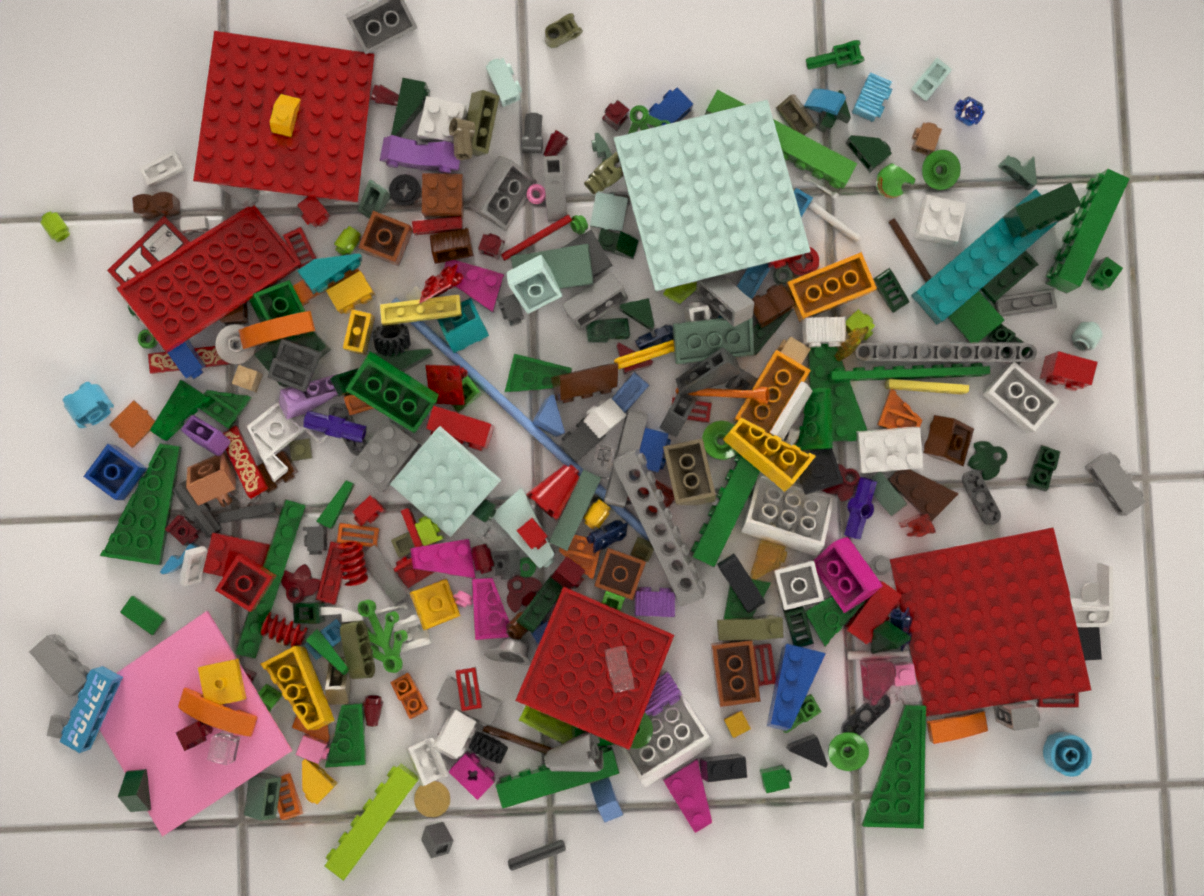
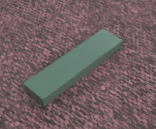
M583 469L549 543L566 551L568 550L600 483L601 477Z

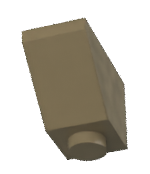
M340 657L342 661L346 664L345 657ZM329 663L325 684L328 704H349L351 678L348 672L342 675Z

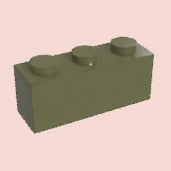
M485 90L471 93L466 118L467 121L474 122L475 133L472 137V155L474 156L486 155L489 152L500 97Z

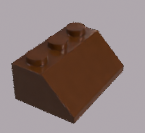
M618 363L605 364L551 377L555 399L562 400V403L574 401V397L581 396V399L593 397V393L600 391V395L611 393V388H615L618 385Z

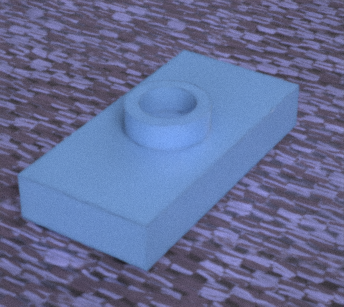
M634 372L611 399L626 413L650 385Z

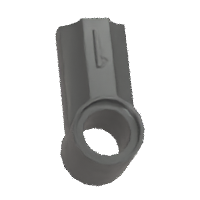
M529 113L525 116L522 153L542 154L543 116L541 114Z

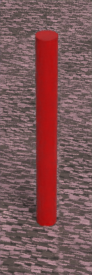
M569 214L505 251L501 254L503 260L506 261L511 256L518 254L572 221Z

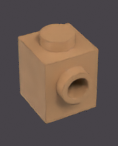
M923 122L919 128L916 127L912 135L914 143L911 150L927 156L934 152L942 129L938 128L934 123Z

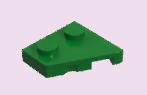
M206 390L204 394L211 399L207 403L203 402L198 408L230 429L252 397Z

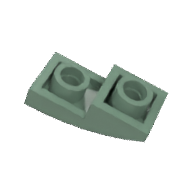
M595 133V140H591L593 152H597L598 158L605 157L602 158L603 162L612 156V153L603 137L599 133Z
M878 472L871 478L877 481L874 491L875 498L891 516L908 505L882 472Z

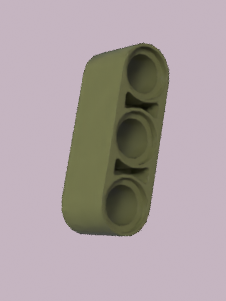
M352 621L342 623L340 626V636L350 678L353 680L372 678L375 674V663L365 622Z

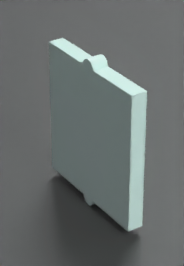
M597 192L590 226L605 230L622 231L628 198L615 196L613 193L604 194Z

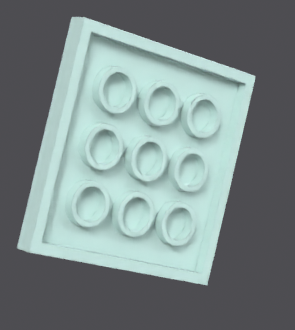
M439 426L390 485L451 537L497 486L501 479Z

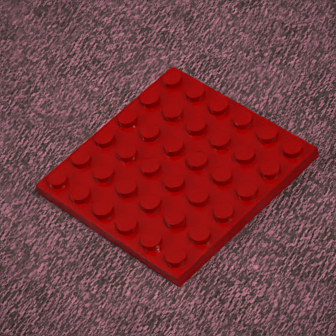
M563 587L515 701L630 750L675 635Z

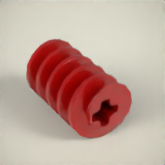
M355 541L337 545V549H343L342 552L338 553V556L344 557L339 563L346 564L345 567L341 568V572H347V574L342 576V579L349 580L344 585L356 586L366 582L369 577L366 574L367 568L364 566L366 563L365 559H363L364 552L361 551L363 545Z
M270 612L263 623L261 635L264 637L268 635L270 640L276 637V642L281 643L283 641V645L286 647L290 643L291 648L301 646L308 628L306 627L303 631H300L301 624L293 628L294 621L286 625L285 617L279 622V615L276 614L274 618H271Z

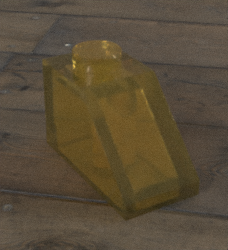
M760 540L750 578L756 580L780 567L781 562L785 563L787 557L786 547Z

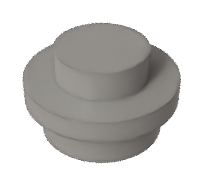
M878 555L872 558L870 568L874 574L885 575L890 570L891 565L887 557Z

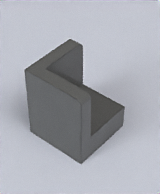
M444 822L425 826L421 838L430 858L449 854L454 841Z

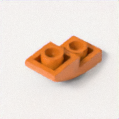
M409 673L390 682L398 700L402 702L409 719H413L429 710Z

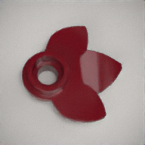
M838 464L844 483L822 491L827 494H838L839 500L843 502L852 497L854 487L859 484L860 475L855 469H846L841 464ZM847 476H852V477H853V481H852V482H848V481L846 480V477H847Z
M306 564L300 566L294 574L289 571H284L281 584L286 589V597L291 603H300L306 596L314 595L320 586L319 579H311V571ZM296 590L299 591L298 597H295L294 592Z
M514 575L513 579H509L507 582L509 593L506 599L509 608L516 613L521 605L527 607L536 596V591H539L543 586L541 582L534 577L524 578L520 575ZM515 581H519L521 583V587L519 589H515L513 587V583Z

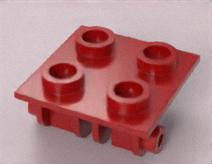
M458 264L452 267H445L437 276L432 275L425 281L419 301L420 304L431 297H438L447 292L448 289H452L462 283L464 277L462 273H457L456 271Z
M425 365L428 388L439 394L435 404L465 405L462 379L467 377V370L457 365Z

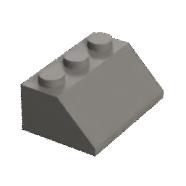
M371 0L345 14L365 54L418 28L404 0Z
M498 156L468 206L483 218L507 231L527 199L526 193L528 188L536 184L537 181L512 159Z

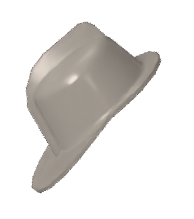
M508 638L501 643L498 649L484 651V655L491 660L522 665L531 664V660L528 658L530 644L527 640Z

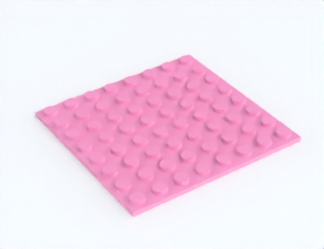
M208 611L117 672L123 678L100 727L103 737L125 773L129 770L147 769L151 810L148 813L162 837L293 751L241 665L240 669L247 699L222 704V706L235 711L243 710L257 716L258 719L252 736L238 735L212 727L213 733L205 736L206 741L184 751L176 732L199 720L194 719L178 708L183 689L186 687L203 694L198 667L237 659Z

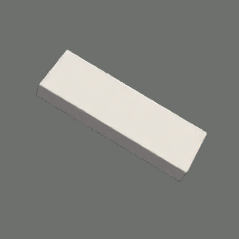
M800 382L770 431L772 436L776 435L782 438L783 441L813 392L808 384Z

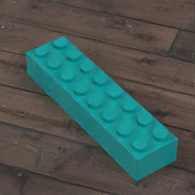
M1035 189L1016 206L1039 197L1041 194ZM1000 218L911 295L912 298L932 321L938 325L1058 222L1056 221L1044 229H1037L1026 237L1021 238L1019 235L1012 238L1004 218Z

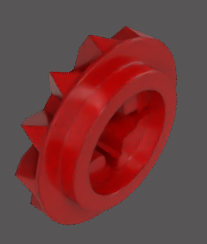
M810 247L811 252L793 256L789 259V268L795 275L803 276L818 269L819 256L812 247ZM802 255H804L805 260L811 261L805 264L804 269L801 263L795 262L800 260Z

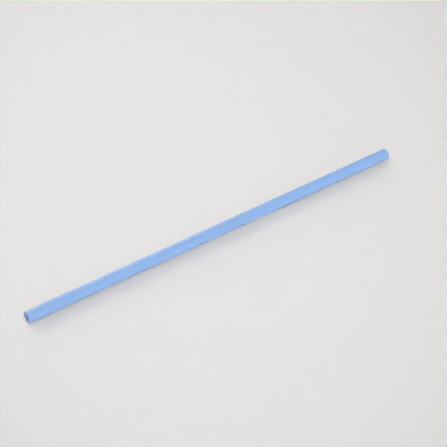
M396 297L391 303L401 301ZM423 321L409 322L455 365L466 369L467 376L559 461L567 466L573 465L579 471L577 475L580 477L583 468L457 352L453 353L451 347ZM599 484L595 494L604 501L606 489ZM607 504L645 540L650 541L641 521L625 507L621 508Z

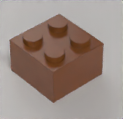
M422 173L421 213L424 218L461 216L464 219L465 180L463 174Z
M373 211L358 248L365 254L399 266L413 229L409 224Z
M607 548L594 586L633 600L646 561Z

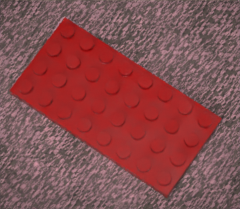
M254 205L244 208L116 289L167 354L252 299L254 293L269 288L300 268L301 262Z

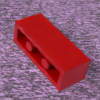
M880 581L883 586L866 600L844 628L864 644L872 643L873 630L888 621L890 618L888 616L892 609H897L901 603L900 598L902 595L883 581Z

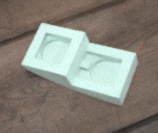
M936 58L911 90L927 101L952 69Z

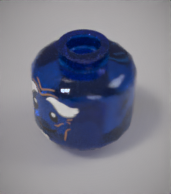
M970 96L963 100L959 99L953 109L956 111L955 119L967 126L977 125L985 113L983 110L984 106L981 102Z

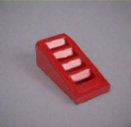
M302 227L283 235L288 247L299 261L311 256L312 260L317 259ZM299 234L302 238L294 242L291 241V238ZM304 241V246L298 249L294 248L295 245ZM308 249V253L298 256L297 253ZM310 260V261H308V262H306V263H304V264L301 263L300 268H302L303 266H305L306 264H308V263L311 262L312 260Z

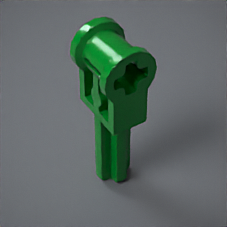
M853 40L833 46L830 53L807 58L806 67L808 70L835 64L836 69L860 64L865 61L859 47L861 42L860 40Z

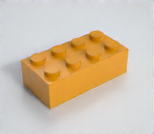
M862 252L793 279L784 286L795 302L794 311L799 322H802L805 318H812L871 294L877 289Z
M775 350L751 389L768 387L770 392L768 403H758L753 398H746L733 421L738 422L743 418L772 435L770 431L800 382L805 381L811 370L780 351Z

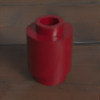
M487 543L472 547L471 555L476 572L480 571L481 574L492 572L494 559L491 556V549L488 548Z

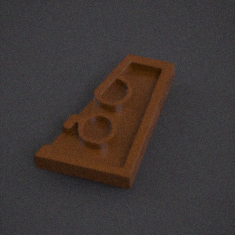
M910 469L896 470L888 478V481L929 522H932L959 494Z

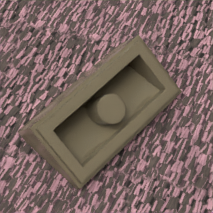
M794 94L787 97L776 107L791 129L803 135H806L817 126V123Z

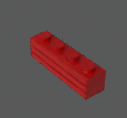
M461 216L412 221L413 234L417 236L462 229L463 220Z

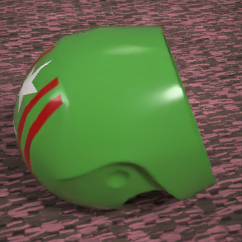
M890 163L877 174L875 184L877 191L883 197L893 199L904 194L901 189L904 182L914 185L916 180L899 166Z

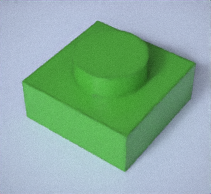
M267 683L258 692L269 712L282 697V693Z

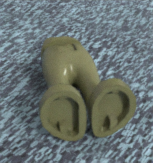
M617 151L600 163L593 173L589 174V179L584 182V185L592 194H596L598 191L603 192L605 188L615 184L624 176L621 166L615 167L620 162Z

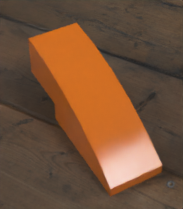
M984 710L926 721L929 739L933 744L958 740L988 731Z

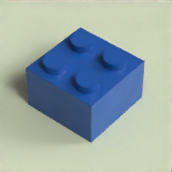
M107 444L83 477L113 499L124 501L148 468L117 445Z

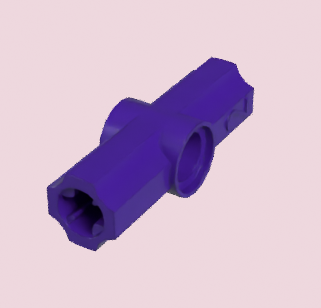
M307 411L303 421L304 428L320 431L325 435L336 438H346L363 443L367 432V426L346 421L344 418L332 415L326 416L313 411Z
M860 477L855 497L851 498L847 505L850 515L844 533L845 536L861 540L866 519H869L874 513V505L871 502L877 481Z

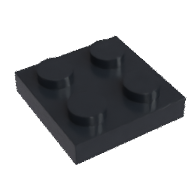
M832 448L815 449L805 452L816 456L799 476L805 495L844 483Z

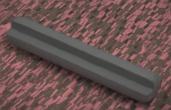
M559 840L508 860L509 869L514 871L562 853L566 850L563 840Z

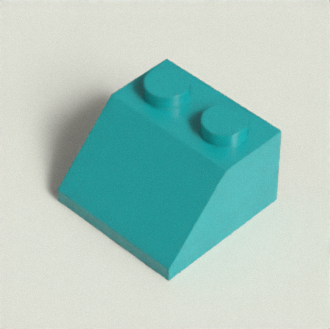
M471 298L461 302L462 316L437 319L453 353L464 350L466 347L489 336Z

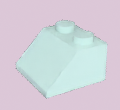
M542 255L506 272L508 285L527 314L562 297L555 277Z

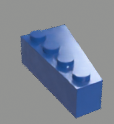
M785 644L782 647L768 715V727L784 731L791 729L826 653L790 644Z

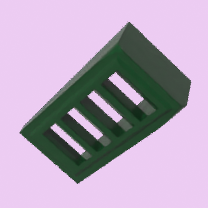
M890 268L873 278L877 291L892 313L910 302ZM887 277L888 281L882 284L880 281ZM892 284L893 287L888 291L884 289L888 285ZM896 290L898 294L890 298L888 295ZM901 297L902 301L895 305L892 303L894 300Z
M804 606L788 610L783 609L793 645L804 647L814 644ZM802 619V622L792 624V622ZM805 628L804 630L794 632L796 629ZM807 635V638L796 640V637Z

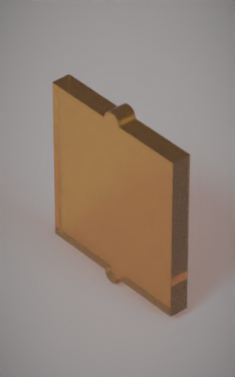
M133 400L109 425L119 434V438H123L131 448H134L150 432L149 430L155 420L148 414V410H144Z

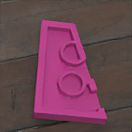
M457 260L445 262L444 268L458 264L456 271L457 273H462L464 277L462 283L455 287L493 313L504 274Z
M469 539L410 548L413 569L475 578Z
M493 578L472 579L475 640L509 638L506 632V625L509 623V619Z
M695 759L664 778L663 781L696 833L711 824L712 819L698 759Z

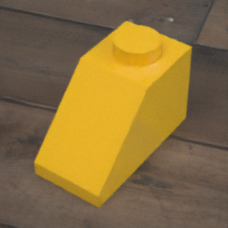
M280 94L274 104L270 119L271 132L292 137L301 99Z
M304 759L302 761V791L309 802L317 805L338 783L319 764Z

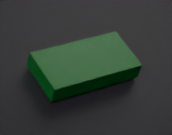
M131 596L120 611L121 614L151 635H155L166 619L135 596Z

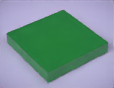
M979 291L947 317L968 342H980L1005 321Z

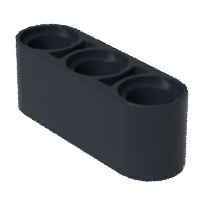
M734 553L717 563L720 571L748 614L766 603Z

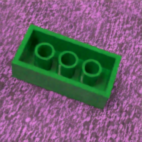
M371 351L346 388L347 392L413 433H416L427 417L433 405L437 402L439 395Z

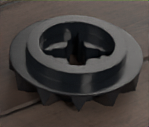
M407 174L395 177L389 186L390 197L396 204L402 206L413 205L419 199L421 193L420 184L417 179ZM406 183L407 188L411 191L407 192L404 198L403 193L399 190L404 189Z

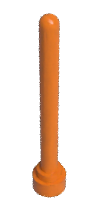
M678 387L675 390L676 394L679 392ZM759 387L755 390L706 388L689 393V395L753 398L758 403H768L770 392L768 387Z

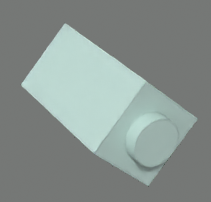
M504 58L490 61L486 65L487 74L497 95L500 96L499 100L502 107L521 100L520 92H522L519 82H514L511 76L514 72L510 63L506 64Z

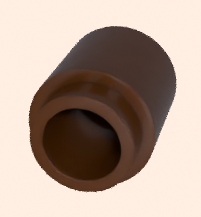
M524 611L519 612L506 625L507 635L512 639L520 640L528 632L526 628L516 622Z

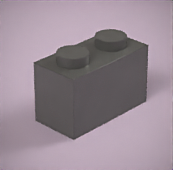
M585 418L576 424L577 429L573 433L569 431L561 438L563 442L560 445L576 463L606 437L605 434L598 438L595 432L589 429L587 423H584Z

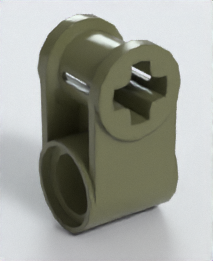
M573 13L563 16L546 27L545 43L548 47L557 48L582 34L583 30L575 22ZM555 33L558 37L553 39L549 35Z

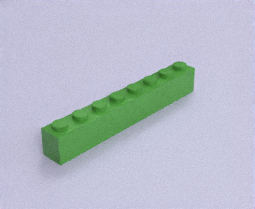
M717 89L706 109L705 115L746 104ZM774 120L785 161L793 162L794 166L800 170L806 169L810 171L812 176L817 179H825L834 188L843 189L846 186L857 163Z

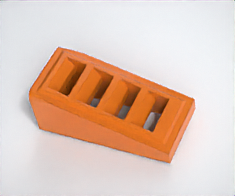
M291 773L280 776L281 783L288 782V785L281 787L277 808L282 820L303 814ZM290 790V793L281 796V792ZM292 798L291 802L283 803L284 800ZM294 806V810L286 812L287 808Z

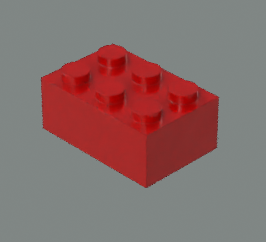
M434 405L426 427L427 430L431 431L430 435H432L441 426L461 445L464 442L469 443L468 447L478 451H482L483 448L488 449L495 428L490 423Z

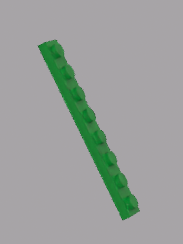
M983 363L970 364V367H963V364H952L951 367L944 368L943 364L931 365V368H924V365H914L912 369H905L904 366H893L890 370H885L884 366L873 367V370H865V367H855L853 371H845V368H834L833 372L827 374L828 382L984 377L990 374V366H983Z
M287 499L284 500L263 564L264 568L277 576L256 609L251 612L248 611L235 650L237 655L256 659L263 637L261 629L266 617L272 610L306 506L304 504Z

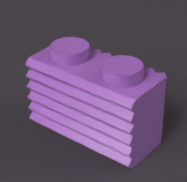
M195 415L191 416L181 430L192 441L216 456H221L230 444V440L220 430H217Z
M639 587V590L635 591L634 615L675 617V593L671 592V588L660 587L659 591H651V587Z
M668 671L658 677L645 709V713L648 716L651 714L656 716L663 711L662 707L667 704L673 705L680 700L679 696L682 693Z

